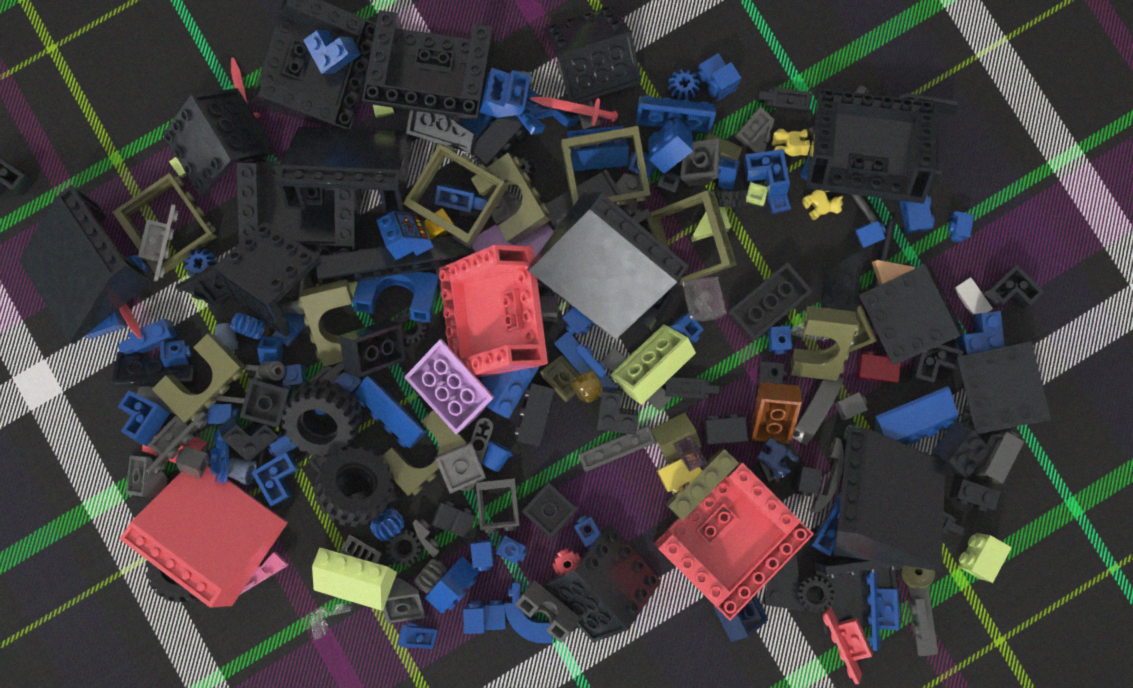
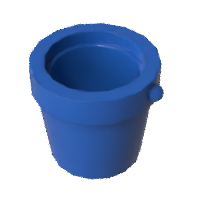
M487 442L488 448L482 464L499 472L507 459L513 456L512 451L497 442Z

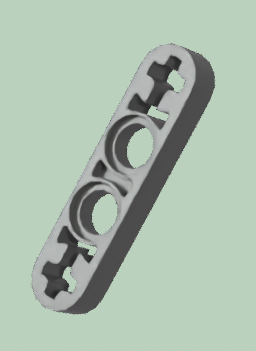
M482 418L476 423L470 441L472 445L478 439L484 442L482 450H475L481 466L488 447L487 442L490 441L494 428L493 422L488 418ZM485 421L490 426V429L485 430L484 435H488L487 440L476 436L477 432L481 434L482 428L480 424H484ZM476 483L467 486V488L464 487L462 488V490H471L472 488H474Z

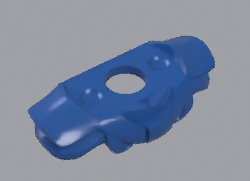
M217 430L214 434L216 448L210 450V471L216 474L215 482L220 481L223 484L227 482L230 472L229 444L221 438L220 431Z

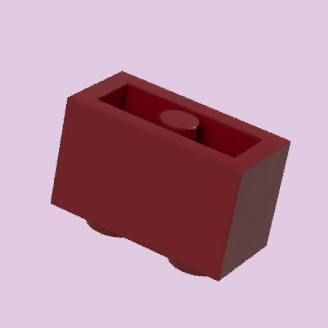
M864 351V354L857 357L855 378L897 383L899 382L901 362L893 365L888 354H883L882 357L876 356L875 352Z

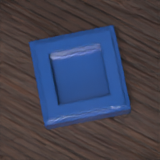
M787 194L767 196L772 215L791 209Z

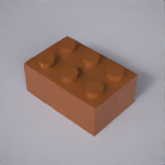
M760 382L750 423L752 441L766 442L772 437L778 443H791L802 404L800 386Z

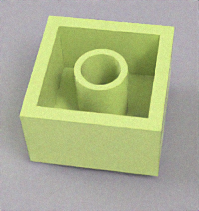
M975 533L968 541L969 546L966 552L961 554L958 567L979 579L993 583L1012 547L991 535Z

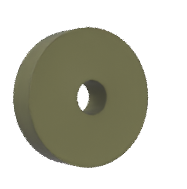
M903 565L901 575L909 587L925 589L933 582L935 570ZM915 571H919L921 575H917Z

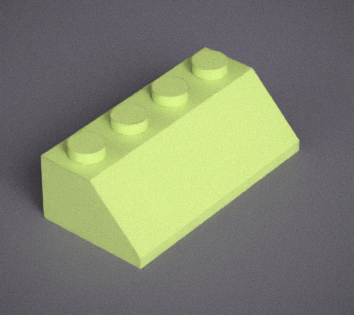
M663 324L610 376L632 399L642 405L696 352L688 337Z
M319 548L312 566L315 591L381 611L384 610L397 574L396 571L387 566L324 548Z

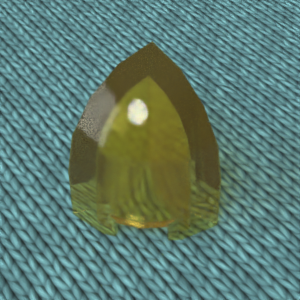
M594 370L578 375L570 384L576 395L584 402L591 403L598 399L602 393V385Z

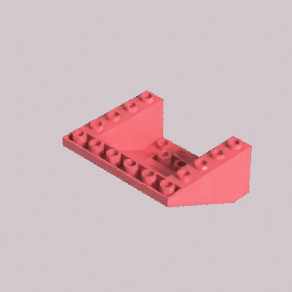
M493 245L439 268L448 347L476 378L548 364L537 278L526 270L534 260L533 247Z
M738 462L739 464L684 520L678 518L653 543L729 620L814 535L741 462Z
M208 465L201 479L181 472L130 522L119 539L212 608L232 606L288 521L229 479L223 484L220 481L215 482L216 474L211 473V466Z

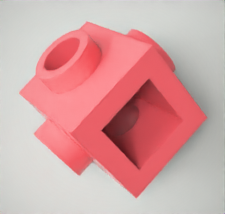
M568 549L558 552L557 557L554 558L555 563H553L556 574L558 575L574 568L580 560L579 554H574L573 550L568 551ZM565 561L571 562L570 568L564 567Z

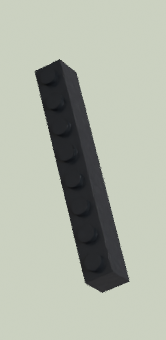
M440 236L431 239L433 248L419 255H416L413 251L398 260L393 257L385 245L373 249L364 248L354 252H341L335 255L319 256L321 261L316 265L319 286L347 279L348 283L441 268L472 255L473 250L471 245L456 236Z

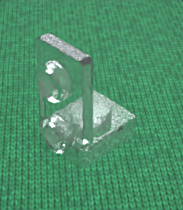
M346 603L335 605V609L327 610V607L316 609L315 613L310 615L314 640L326 635L327 622L323 620V617L349 612L352 610V605L346 606Z

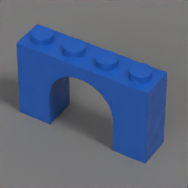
M418 271L358 281L352 299L354 311L373 314L378 296L384 289L391 286H403L414 294L410 308L411 320L431 322L439 290L438 274Z

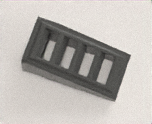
M349 534L340 551L345 555L368 561L371 553L375 555L371 562L376 564L379 563L384 553ZM353 541L355 542V545L353 546L351 552H349L347 550L351 542ZM359 545L362 546L358 555H355L357 547ZM367 549L368 552L365 558L362 559L361 556L364 550Z

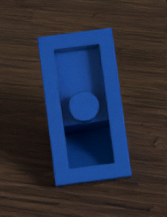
M284 314L283 317L289 322L288 327L291 333L284 337L275 331L272 336L281 337L282 343L290 347L306 326L304 321L305 314Z
M410 622L408 625L402 626L398 645L408 648L433 649L438 630Z

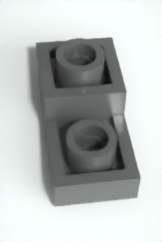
M423 518L421 520L415 519L413 525L419 540L433 557L437 556L441 551L438 548L440 544L432 537L430 539L427 538L432 532L429 529L431 525Z

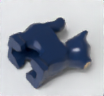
M772 437L763 446L764 448H769V452L760 451L756 457L757 460L763 461L767 467L771 468L775 479L783 478L788 473H791V470L786 465L780 463L785 456H788L794 462L799 460V457L794 455L790 449L784 444L776 442Z

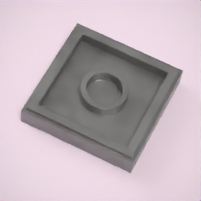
M472 442L435 457L449 493H453L486 478Z

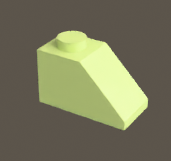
M719 207L726 231L728 232L731 226L725 207ZM706 212L691 237L692 242L713 236Z

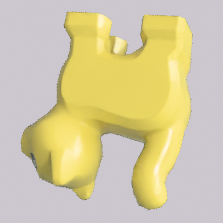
M778 129L773 135L771 145L776 146L785 143L786 147L777 146L774 150L783 149L784 154L790 156H806L810 149L809 140L805 141V138L808 136L807 129L801 132H786L784 129Z
M815 190L811 195L804 197L802 203L806 209L811 204L814 206L815 209L809 215L812 220H816L819 216L829 212L840 213L843 206V196L835 197L829 201L826 192L830 191Z

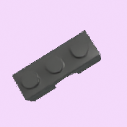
M535 580L515 604L530 618L535 612L546 614L550 620V625L546 631L560 643L567 638L581 619Z

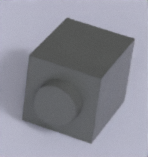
M860 392L834 402L842 420H847L868 410L866 407L868 405L867 400Z
M185 446L183 451H180L176 457L179 471L200 479L210 463L207 453Z

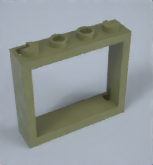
M638 126L561 140L572 207L578 200L569 149L632 137L642 191L608 198L616 203L617 206L626 205L629 200H635V203L646 201V197L650 196V189Z
M439 144L403 204L472 246L508 186L504 182L505 179L499 174L495 173L493 176L488 173L489 169L482 164L476 166L471 163L473 160L464 154L459 156L456 154L457 150L447 145L444 147ZM445 157L497 186L469 233L464 232L418 204Z
M170 173L113 211V214L137 249L140 250L143 236L129 216L174 186L206 233L162 263L161 266H165L164 274L182 263L184 259L189 258V252L195 254V249H202L218 238L214 233L216 231L214 225L210 221L207 222L204 216L206 214L200 206L196 207L194 204L195 198L189 191L186 192L184 190V182L179 176L175 177ZM146 260L155 273L158 262Z
M707 190L651 212L652 216L648 219L649 224L647 226L651 230L652 235L669 249L660 219L702 202L704 203L722 263L681 277L679 285L737 265L714 191Z

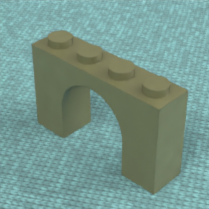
M507 153L487 168L489 169L488 173L493 176L495 173L499 174L505 179L504 182L507 185H518L522 191L523 199L520 209L513 216L498 225L506 241L515 245L549 222L551 218L548 215L550 210L539 199L541 197L540 193L535 187L531 186L530 182L532 180L530 176L521 169L522 163L520 159ZM478 175L471 178L479 194L485 198L490 197L497 187Z
M347 279L303 289L298 298L299 307L304 309L305 324L310 326L311 341L317 347V359L322 361L323 366L343 362L339 336L327 332L321 325L320 317L330 309L352 304L353 295Z
M807 306L803 319L804 334L829 337L835 340L836 343L832 347L821 351L794 348L790 361L791 375L837 381L840 373L844 371V361L848 360L849 347L853 346L854 333L858 332L859 320H856V313L853 311Z
M206 334L193 347L209 363L212 369V382L206 391L201 394H194L187 390L174 375H165L152 389L184 423L193 422L205 408H210L216 402L215 398L219 394H224L230 388L229 384L233 380H238L244 374L242 371L246 366L215 334Z
M434 410L421 421L436 438L439 446L438 455L468 443L460 433L455 434ZM395 448L389 449L382 456L384 458L383 463H388L390 466L389 473H393L394 481L408 496L412 493L417 495L423 489L422 484L427 480L431 482L438 476L436 472L439 470L436 459L428 467L416 468L410 465Z
M718 449L706 461V467L700 474L665 503L679 519L684 520L739 464L725 449Z

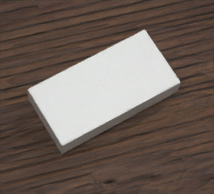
M971 277L953 288L972 316L974 314L987 313L993 309Z

